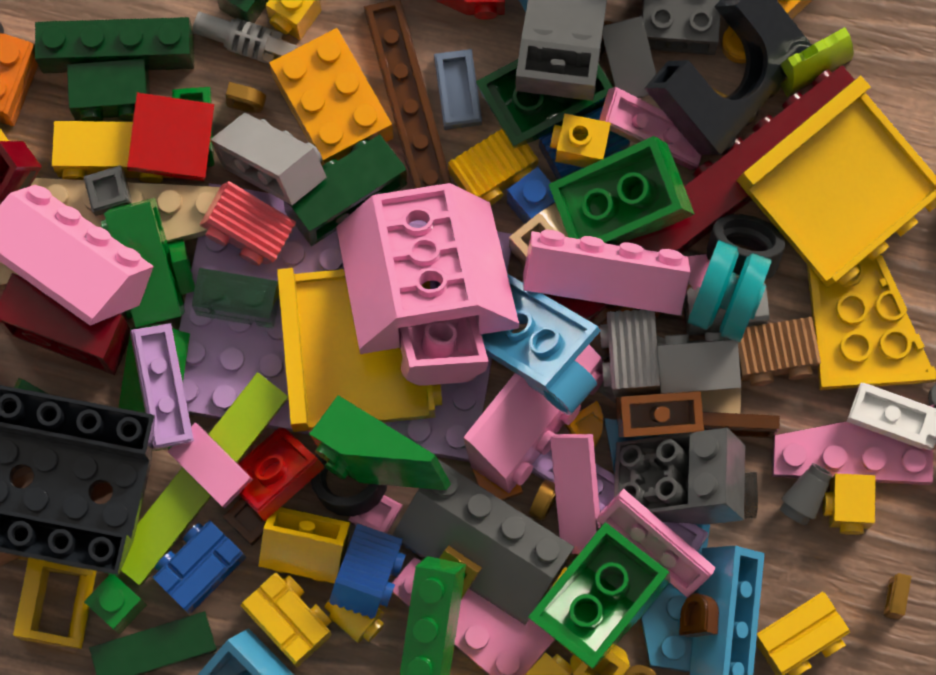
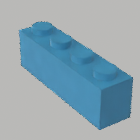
M739 546L702 548V556L716 568L713 574L698 588V594L710 596L717 602L719 609L718 634L693 637L690 675H753L765 553Z

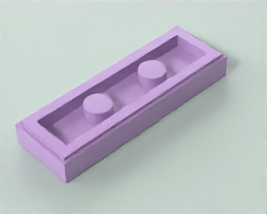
M171 323L131 330L130 335L145 413L155 415L153 450L192 443L194 439Z

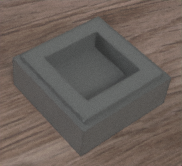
M121 165L84 176L91 210L95 216L102 215L111 208L132 203L125 171Z

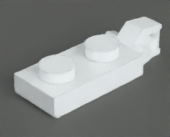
M864 382L860 383L846 422L920 449L933 450L934 445H936V408Z

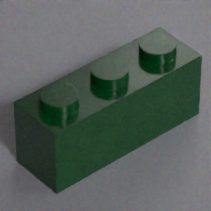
M379 134L371 140L364 139L358 142L351 149L350 153L342 159H333L324 164L322 167L327 178L295 204L290 205L284 201V209L289 218L296 221L295 226L312 247L337 230L336 227L372 195L397 192L407 185V169Z

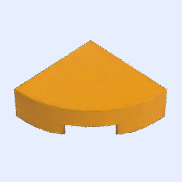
M598 401L581 410L569 425L564 423L570 434H593L594 448L598 444L603 431V413Z

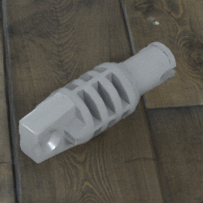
M199 11L193 25L194 34L222 42L228 51L267 64L273 61L274 58L277 59L298 48L294 44L281 40L283 33L239 18L232 19L230 22Z

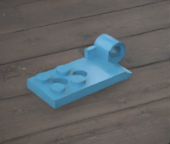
M507 273L519 324H527V326L519 333H512L514 330L512 329L481 334L486 354L523 377L529 387L544 395L558 410L566 415H571L597 386L595 378L575 359L601 330L597 325L544 294L525 291L523 289V282Z

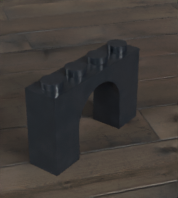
M720 0L714 6L740 38L746 56V67L742 81L729 96L724 98L717 94L689 60L667 61L644 88L700 155H721L730 150L735 144V137L740 131L757 118L758 110L781 89V82L787 76L780 64L792 55L799 54L812 45L777 0Z

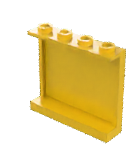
M861 75L736 180L827 288L837 281L841 286L846 284L860 272L856 265L867 256L870 261H873L889 247L885 240L894 232H897L901 237L915 226L918 220L914 216L925 207L928 212H931L936 208V175L865 93L871 86Z
M293 268L277 269L290 421L293 432L312 430L338 395L383 423L436 418L435 406L442 405L441 385H416L409 382L401 372L403 358L401 348L360 354L344 269L295 274ZM430 281L421 285L425 289H431Z

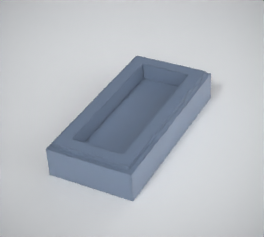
M472 49L434 54L444 130L482 125Z

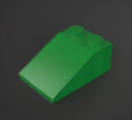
M655 136L549 184L569 238L581 239L584 236H591L601 239L606 244L616 245L659 231L695 215L668 144Z
M339 395L309 433L318 447L315 452L327 461L325 467L343 480L348 475L359 483L446 491L451 485L435 454Z
M605 522L528 618L591 669H594L645 614L669 584L670 572Z

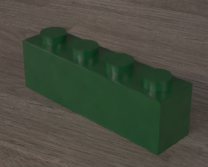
M189 17L35 22V60L43 74L67 73V64L144 59L148 70L194 69V33Z

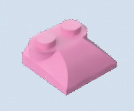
M475 316L398 328L399 343L403 357L401 372L413 384L436 385L469 382L487 369L489 361L482 335H479Z

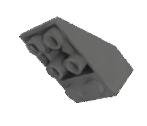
M528 0L516 72V91L593 101L607 0Z
M728 428L616 442L614 498L622 489H625L662 522L708 525L744 520L745 445Z

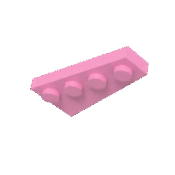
M849 422L779 434L773 438L772 477L800 478L809 469L811 464L814 463L826 469L833 476L835 473L875 475V482L917 485H931L933 483V450L920 449Z
M413 558L392 582L395 584L393 594L408 607H410L415 566L421 562L416 558ZM470 589L461 600L454 646L488 675H525L555 641L554 638L530 619L524 625Z

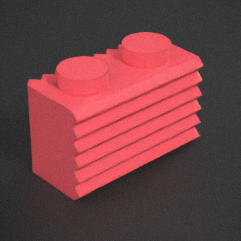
M228 181L221 185L199 225L207 229L205 235L209 239L222 246H226L228 243L234 245L241 250L239 253L241 258L253 265L260 266L261 263L270 264L277 259V255L292 232L296 221Z

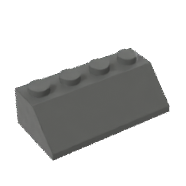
M439 460L451 483L447 491L419 488L392 535L403 539L401 545L422 559H425L427 556L440 558L443 551L450 546L482 567L469 589L526 625L529 621L528 616L544 598L566 565L574 546Z

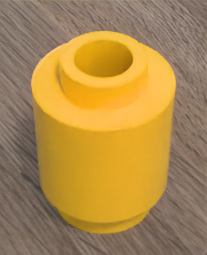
M329 600L324 606L330 613L329 618L357 643L364 638L370 642L385 625L381 621L384 612L380 608H378L375 618L370 619L368 615L362 616L360 612L354 613L353 610L347 611L345 607L339 608L337 604L331 605Z

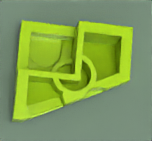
M845 27L814 43L801 53L792 55L780 64L788 77L781 83V88L787 98L810 85L825 70L829 69L832 72L852 60L854 50L847 29Z

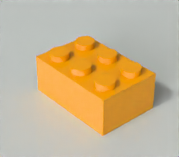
M338 28L269 62L272 77L306 139L320 152L322 156L320 163L322 166L333 159H342L350 153L351 149L358 142L364 139L371 140L379 134L386 142L393 139L392 123Z

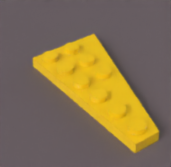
M879 255L873 261H870L866 256L856 265L860 272L843 286L837 281L827 288L807 265L812 320L821 364L817 368L820 390L859 388L861 382L872 386L936 382V370L928 360L923 349L925 346L919 333L916 334L906 312L907 307L882 255Z

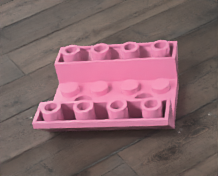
M451 183L372 195L336 227L360 354L400 348L398 328L475 316L479 335L519 328V321L490 202ZM415 220H423L428 223L421 228L409 226V223ZM427 281H437L441 284L436 289H425L421 285Z

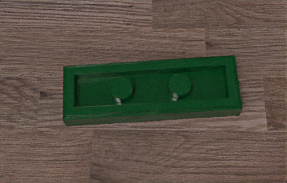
M204 611L89 647L96 675H143L216 652L217 647L207 613Z

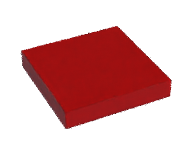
M137 92L127 170L205 181L214 104Z
M279 427L238 463L253 479L238 495L266 521L325 467L286 428Z

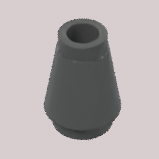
M812 463L809 469L781 498L783 504L780 510L794 521L807 525L811 519H816L829 481L833 475L821 466Z

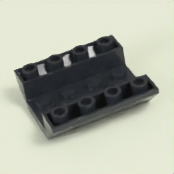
M0 385V552L119 576L134 541L150 472L155 415ZM22 467L32 469L34 473L32 483L26 488L15 487L13 484L14 473ZM99 483H108L113 488L111 499L103 504L93 502L91 498L92 489Z

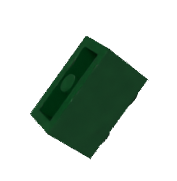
M144 59L67 64L69 109L75 120L102 122L103 118L118 117L123 121H133L137 92L150 94L149 70Z

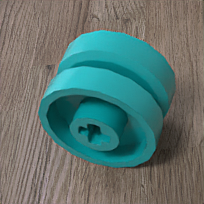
M718 240L687 323L707 330L712 326L718 309L726 310L720 326L721 336L740 343L749 320H753L766 288V285L763 283L772 260L752 253L746 257L740 275L733 272L739 256L738 247Z

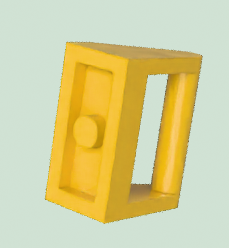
M28 558L13 636L24 641L82 649L90 608L84 601L93 593L97 571ZM49 572L79 576L68 637L38 632Z

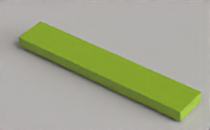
M257 372L208 435L238 464L289 399L288 395ZM183 467L137 524L133 544L121 571L138 585H143L154 571L157 562L169 552L212 497Z

